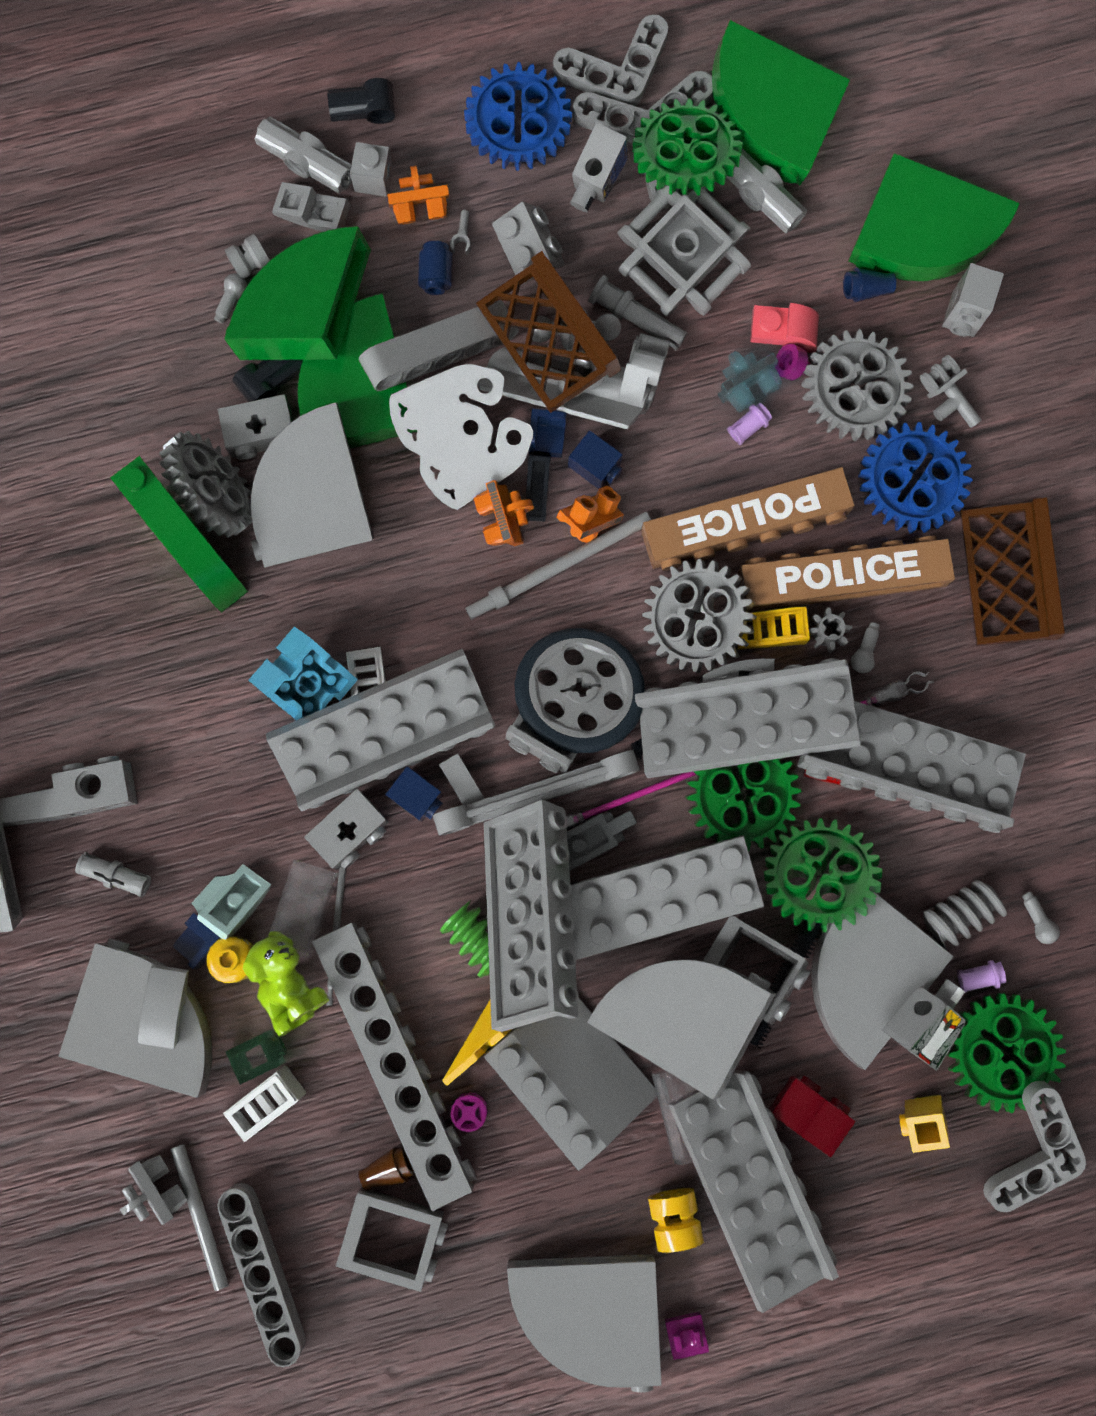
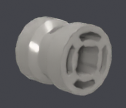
M255 234L246 237L244 243L240 246L232 245L224 250L236 273L239 274L240 278L244 279L251 275L252 270L256 268L262 269L270 261Z

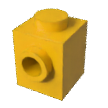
M941 1095L905 1100V1114H899L903 1137L909 1136L912 1152L950 1148L948 1126Z

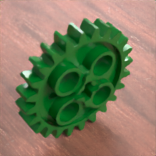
M688 98L686 105L681 106L680 102L674 99V106L672 108H669L665 103H661L660 113L651 109L649 119L642 117L641 126L635 128V138H633L632 146L633 162L638 164L639 174L646 173L647 183L657 180V190H660L665 185L669 186L670 195L678 188L681 189L682 195L685 194L687 196L688 190L693 189L697 196L701 194V187L704 186L710 192H713L714 182L725 185L726 176L733 177L735 167H739L743 142H741V131L736 130L737 122L735 120L728 121L729 113L727 111L718 115V105L716 104L710 109H706L705 100H702L698 106H693L692 99Z
M780 758L759 761L758 763L762 767V774L755 781H750L746 776V768L750 763L737 765L741 785L751 791V793L746 795V800L755 818V822L752 824L749 823L744 801L735 798V795L740 793V788L731 766L694 771L693 773L698 776L697 780H688L686 784L695 788V792L685 795L687 800L695 801L696 805L688 809V813L700 814L694 825L696 827L707 825L703 834L706 838L717 833L715 843L742 835L744 836L748 851H750L751 841H754L760 849L764 848L763 838L765 837L775 843L777 839L774 831L778 829L787 833L788 830L783 821L785 819L795 821L796 819L789 812L790 807H800V803L792 800V795L800 793L801 789L791 786V782L795 781L799 776L798 774H787L786 772L793 763L791 761L780 763ZM725 773L729 778V786L723 792H716L713 789L712 781L716 775ZM769 795L773 800V807L770 812L760 814L757 809L758 800L763 796ZM730 807H737L740 811V819L734 825H726L723 818L725 811Z
M819 818L815 828H812L806 820L804 821V830L801 832L795 826H791V838L780 834L779 843L781 846L771 845L770 849L773 857H766L765 859L766 867L769 869L764 871V881L769 882L766 885L767 894H775L772 897L773 907L783 905L781 909L783 918L793 913L795 926L799 925L803 919L807 920L808 931H812L816 923H821L822 930L826 933L829 923L833 922L840 931L842 930V920L844 919L855 925V913L857 912L866 917L868 915L866 904L875 905L877 896L874 893L881 892V882L878 880L882 878V868L876 867L880 864V856L871 855L874 844L871 842L862 845L864 840V833L862 832L851 836L850 824L842 831L838 830L837 820H833L830 828L825 827L822 818ZM817 848L824 853L820 856H811L807 852ZM834 850H839V852L834 856V858L829 863L832 852ZM829 863V874H826L824 872ZM844 864H850L856 867V869L852 872H844L839 867ZM817 875H818V876H822L821 879H820V882L818 883V885H817ZM795 877L807 880L805 884L798 886L793 885L789 881ZM817 885L815 895L811 900H807L806 898L814 891ZM827 893H834L839 896V899L834 902H828L822 899V896Z
M997 993L996 1002L993 1001L991 996L984 995L982 999L983 1007L977 1002L971 1001L969 1004L973 1013L958 1012L965 1019V1025L953 1043L955 1049L950 1050L946 1055L956 1060V1063L950 1065L948 1070L960 1072L961 1075L957 1077L954 1083L958 1086L968 1084L964 1095L972 1098L978 1094L976 1104L984 1107L990 1100L991 1110L999 1112L1003 1103L1006 1112L1014 1113L1015 1103H1017L1020 1109L1026 1111L1022 1095L1030 1083L1035 1081H1044L1046 1083H1049V1081L1061 1082V1079L1054 1074L1055 1068H1065V1064L1057 1061V1055L1066 1053V1049L1056 1047L1055 1042L1061 1040L1063 1034L1051 1033L1050 1030L1057 1022L1051 1019L1043 1021L1047 1010L1038 1008L1033 1011V1000L1026 999L1021 1005L1020 995L1012 994L1009 1002L1004 993ZM1002 1017H1006L1010 1023V1030L1005 1036H1000L997 1031V1023ZM985 1029L997 1044L1009 1047L1007 1049L1008 1054L1029 1069L1030 1074L1026 1076L1015 1062L1002 1058L1004 1055L1003 1051L981 1035V1031ZM1030 1042H1033L1037 1047V1055L1033 1060L1028 1061L1024 1050ZM983 1044L986 1047L987 1055L982 1062L977 1063L974 1060L973 1051L977 1045ZM1011 1069L1014 1081L1009 1087L1004 1088L1001 1084V1075L1005 1070ZM1039 1096L1040 1102H1039L1038 1104L1040 1105V1104H1042V1100H1041V1097Z

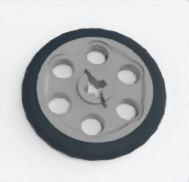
M567 628L550 633L538 640L525 653L518 666L514 682L515 700L520 715L529 729L542 741L557 749L573 753L598 752L624 740L636 727L643 709L637 706L635 694L644 693L645 681L639 664L630 651L616 639L602 632L586 628ZM568 650H577L582 654L583 662L579 665L568 664L565 661L564 653ZM610 662L615 667L616 673L611 677L601 676L597 671L598 663ZM543 670H550L555 673L557 682L554 685L545 686L538 680V674ZM576 683H581L582 688H588L584 697H580L576 691L572 692ZM608 694L618 695L622 699V707L618 710L607 708L604 704V697ZM558 703L562 706L564 715L558 719L549 718L544 711V707L547 704ZM584 714L590 715L596 720L597 727L592 731L582 730L578 725V718Z

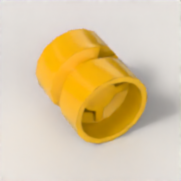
M672 1189L655 1193L648 1197L651 1218L658 1222V1225L654 1228V1234L659 1252H679L696 1248L704 1243L700 1221L693 1216L698 1211L694 1189ZM680 1214V1218L670 1219L669 1217Z

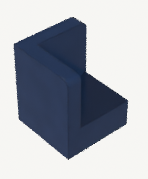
M532 408L530 425L533 429V439L528 454L562 458L566 413L559 411L550 413L548 410Z
M193 913L184 923L187 929L173 944V947L190 961L187 965L192 969H200L207 961L210 947L217 940L221 939V937L197 919L198 913Z

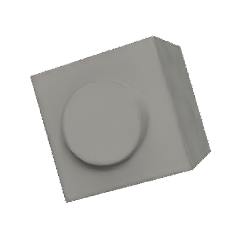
M356 142L350 170L354 191L387 197L393 169L389 147Z

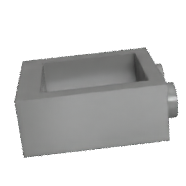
M730 916L703 962L724 966L741 936L744 935L793 964L794 966L762 1019L770 1025H773L776 1019L781 1022L791 1007L792 1003L788 1001V998L794 988L800 990L810 974V971L806 969L809 963L797 953L738 918Z
M361 1187L354 1202L336 1267L421 1292L424 1281L432 1283L438 1260L431 1259L435 1244L442 1246L448 1224L442 1222L444 1211L437 1209L432 1211L430 1207L373 1190L365 1191ZM370 1207L430 1224L416 1275L356 1257Z

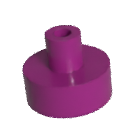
M791 343L786 344L779 350L776 356L777 361L774 362V370L778 376L790 381L798 379L802 374L805 375L806 366L810 365L806 350Z

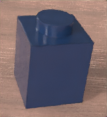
M589 430L568 457V467L599 489L604 487L606 483L612 485L623 470L620 466L622 454Z
M409 767L404 769L385 794L420 822H423L426 817L430 820L433 819V815L438 813L443 805V802L440 801V798L443 796L441 791Z

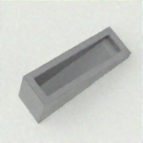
M458 753L439 764L463 805L485 799Z

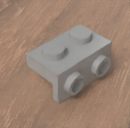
M524 201L492 223L515 275L533 264L531 258L543 251L553 267H562L565 265L561 256L563 252L558 240L551 235L547 227L549 220L546 213L539 206L536 207Z
M545 711L546 715L549 718L558 719L557 717ZM520 713L506 733L505 739L510 741L509 746L523 755H527L528 752L540 759L539 763L544 768L554 773H557L559 770L563 773L567 772L578 754L557 749L542 741L529 729Z

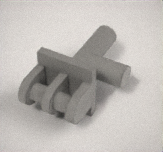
M949 355L942 358L940 365L934 364L931 367L930 373L924 372L920 375V381L929 392L927 394L929 399L943 392L949 398L933 410L934 416L939 421H943L957 409L969 427L972 428L982 419L955 383L968 372L965 368L961 370L955 360Z

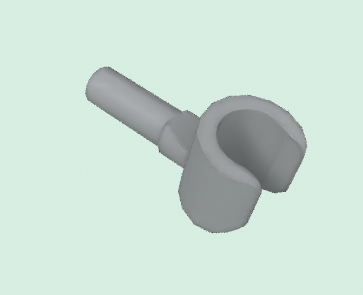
M467 210L461 211L458 233L450 241L453 254H455V245L458 242H465L467 244L465 249L466 255L471 252V243L467 237L469 211Z

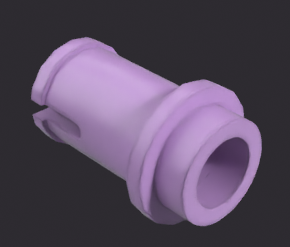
M758 403L756 406L753 404L749 406L750 411L727 428L730 436L739 445H742L745 440L761 427L767 428L769 426L768 422L772 419V416L762 403Z
M989 960L988 965L957 970L960 988L965 993L989 986H994L997 989L1000 988V984L1006 983V975L1001 962L994 963L993 960Z

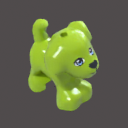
M272 931L268 937L256 942L251 947L243 963V971L251 982L259 983L257 998L267 1011L272 1021L273 1030L278 1037H282L315 1016L313 1011L326 1004L329 998L326 991L322 988L315 987L309 989L303 975L296 971L295 968L299 962L300 955L293 947V940L281 932Z

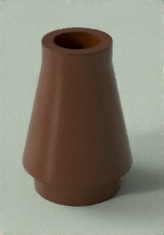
M393 1147L366 1168L359 1170L358 1175L364 1190L369 1191L373 1188L408 1182L409 1177L415 1175V1172L404 1147L400 1149Z

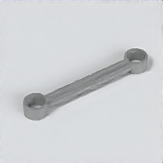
M629 750L607 757L599 762L480 801L434 814L433 819L438 835L444 836L466 829L474 824L499 817L539 800L548 801L593 785L631 775L640 771L634 750Z

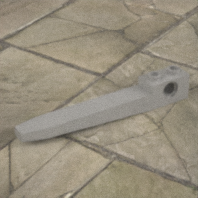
M108 756L97 759L98 765L84 767V763H74L62 766L63 772L51 774L54 788L0 799V815L3 827L67 819L136 805L138 803L131 763L119 760L118 756ZM94 777H99L101 781L100 790L96 794L91 795L88 791V784Z

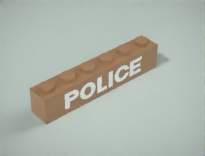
M841 467L643 522L641 532L652 569L661 567L662 571H668L671 566L678 568L682 565L681 561L695 558L696 562L697 559L704 561L714 557V552L728 549L729 553L737 552L747 548L749 542L761 540V543H769L781 538V533L793 530L794 534H801L812 530L814 524L826 521L827 525H834L847 519L846 515H849L855 505L843 468Z
M925 536L916 539V543L903 545L902 540H893L882 543L880 548L869 549L868 545L862 544L849 547L847 549L848 552L834 553V549H823L814 552V556L800 558L799 553H791L780 556L778 561L766 562V558H753L745 561L746 565H741L737 573L742 577L739 587H749L750 592L743 598L755 601V605L748 608L747 612L947 587L955 580L948 539L937 540L936 536Z

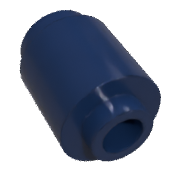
M428 241L423 244V249L419 252L418 286L429 295H442L452 287L453 255L449 251L447 243Z

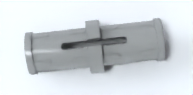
M87 852L82 853L76 864L75 872L77 874L103 882V885L109 889L116 887L141 898L147 893L151 883V876L123 867L122 862L116 860L109 862Z

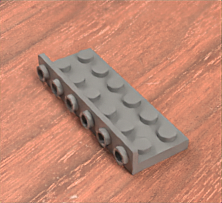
M460 649L266 733V739L296 796L300 811H304L309 808L320 807L327 800L341 794L352 793L359 786L373 780L384 779L391 772L405 766L416 765L424 758L439 751H448L456 744L471 737H480L488 730L494 728L495 723L463 649Z
M825 659L819 664L802 666L795 664L778 671L767 672L758 670L751 672L748 676L735 678L721 676L711 682L699 684L685 682L675 688H650L645 690L644 693L635 694L637 706L643 708L640 715L644 772L647 778L861 746L847 660Z
M854 701L861 746L800 755L797 767L806 769L805 774L810 777L826 780L827 776L841 780L840 785L853 790H861L862 787L875 790V796L881 799L896 801V798L910 801L909 806L914 809L930 812L931 808L945 812L944 817L957 822H965L966 819L978 822V827L982 830L1000 833L1001 830L1013 827L1015 819L1010 818L1026 753Z
M539 800L484 822L492 1030L499 1032L555 1016L573 1019L579 1015V995L576 982V956L573 936L574 921L571 905L572 888L569 874L570 856L567 843V817L564 808L545 800Z
M735 1070L720 1098L713 1100L699 1090H696L668 1104L756 1309L764 1313L821 1279L826 1278L833 1281L839 1275L835 1268L837 1264L835 1254L824 1243L820 1234L822 1230L821 1222L817 1215L810 1210L806 1202V1188L800 1178L795 1176L790 1162H792L791 1154L786 1145L780 1142L775 1131L777 1128L775 1117L768 1108H765L760 1097L762 1088L759 1081L749 1071Z

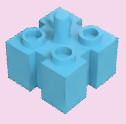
M294 626L276 647L281 652L280 656L274 663L266 659L248 681L295 720H299L324 709L333 697L340 701L358 679L330 657L331 655L313 639Z

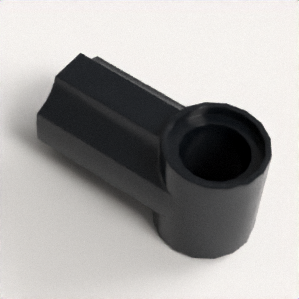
M373 78L367 80L362 87L328 90L327 99L331 122L367 119L370 123L385 124L395 118L393 86L388 79Z
M263 360L258 364L250 363L237 371L232 382L248 402L274 397L277 394V389L300 374L302 362L300 360Z

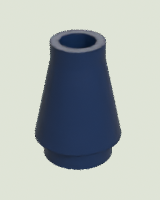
M854 268L853 271L846 272L843 280L844 296L846 299H852L854 302L884 294H893L896 290V277L894 273Z

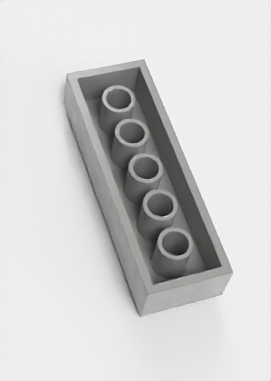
M740 835L572 883L571 905L574 921L573 936L576 960L764 907L744 836Z

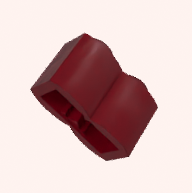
M791 1075L769 1107V1110L774 1117L831 1158L856 1122L848 1116L851 1109L835 1097H832L830 1102H828L818 1094L821 1087L805 1075L800 1080Z

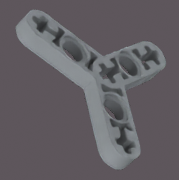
M704 71L691 73L648 110L595 93H581L574 100L573 118L579 126L589 130H593L596 122L626 136L627 142L633 143L635 128L641 126V118L649 119L651 109L660 113L661 103L669 105L674 103V99H677L681 106L686 105L688 97L692 95L693 106H698L702 100H705L706 106L713 97L712 76ZM694 85L698 88L705 86L704 93L699 90L692 95ZM587 105L592 106L593 111H590L588 115H584L583 110L586 109ZM605 109L604 121H601L600 115L602 116V110ZM617 113L623 114L628 118V123L622 127L614 126L610 122L611 116ZM657 180L649 183L646 182L650 201L658 195L656 189ZM667 204L663 209H667L672 206Z

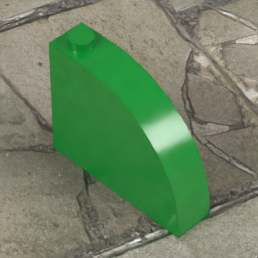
M730 20L717 48L712 70V90L714 102L718 105V115L727 111L729 113L728 121L735 120L737 122L736 130L741 131L742 148L759 165L772 167L784 182L795 183L800 186L812 168L850 79Z
M894 153L848 261L854 263L857 268L882 273H894L896 279L906 281H931L955 275L966 270L971 263L976 264L990 252L1012 221L1020 203Z
M359 227L337 228L307 237L279 253L255 275L236 305L224 338L239 360L337 359L371 252V248Z
M383 294L374 295L354 303L336 360H303L299 374L298 405L300 416L316 408L337 402L350 449L398 437L390 415L389 400L391 394L407 388L406 382L386 390L376 391L359 362V357L365 350L394 338ZM399 403L398 405L402 409L401 417H404V413L408 408ZM407 429L409 433L417 432V430Z
M140 456L110 477L164 547L220 612H223L248 593L245 586Z

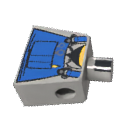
M596 122L573 170L572 177L576 191L570 201L572 206L580 211L588 212L594 199L600 202L606 201L629 159L626 136Z

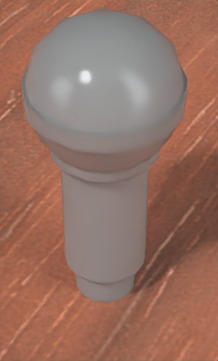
M232 273L224 279V294L214 317V320L221 324L228 318L236 299L242 295L247 287L246 280L240 278L239 274Z
M870 623L865 631L860 649L851 657V666L858 673H868L875 666L873 652L880 633V625L877 623Z
M1032 892L1022 895L1024 905L1035 924V937L1043 944H1052L1057 941L1060 936L1059 926L1051 921V919H1048L1037 897L1033 896Z

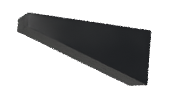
M529 455L526 499L532 500L534 509L526 513L528 521H546L551 456Z

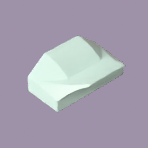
M244 864L234 874L215 876L192 902V905L198 912L197 919L219 937L226 940L228 937H232L257 909L270 890L271 884Z

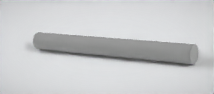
M182 1144L170 1150L187 1199L214 1290L218 1291L229 1286L185 1144Z

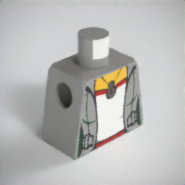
M946 979L935 996L924 988L919 987L890 1019L882 1031L937 1071L965 1025V1019L953 1010L965 992L948 979Z

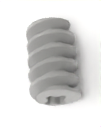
M975 880L971 882V890L964 887L959 890V897L950 895L947 898V905L939 902L935 905V912L932 910L924 911L923 918L927 930L933 939L945 950L944 942L946 940L954 946L959 945L957 933L962 934L966 939L971 938L968 928L970 925L981 932L983 927L980 919L984 918L990 924L995 923L992 913L994 910L1003 917L1007 915L1003 902L995 890L987 883Z

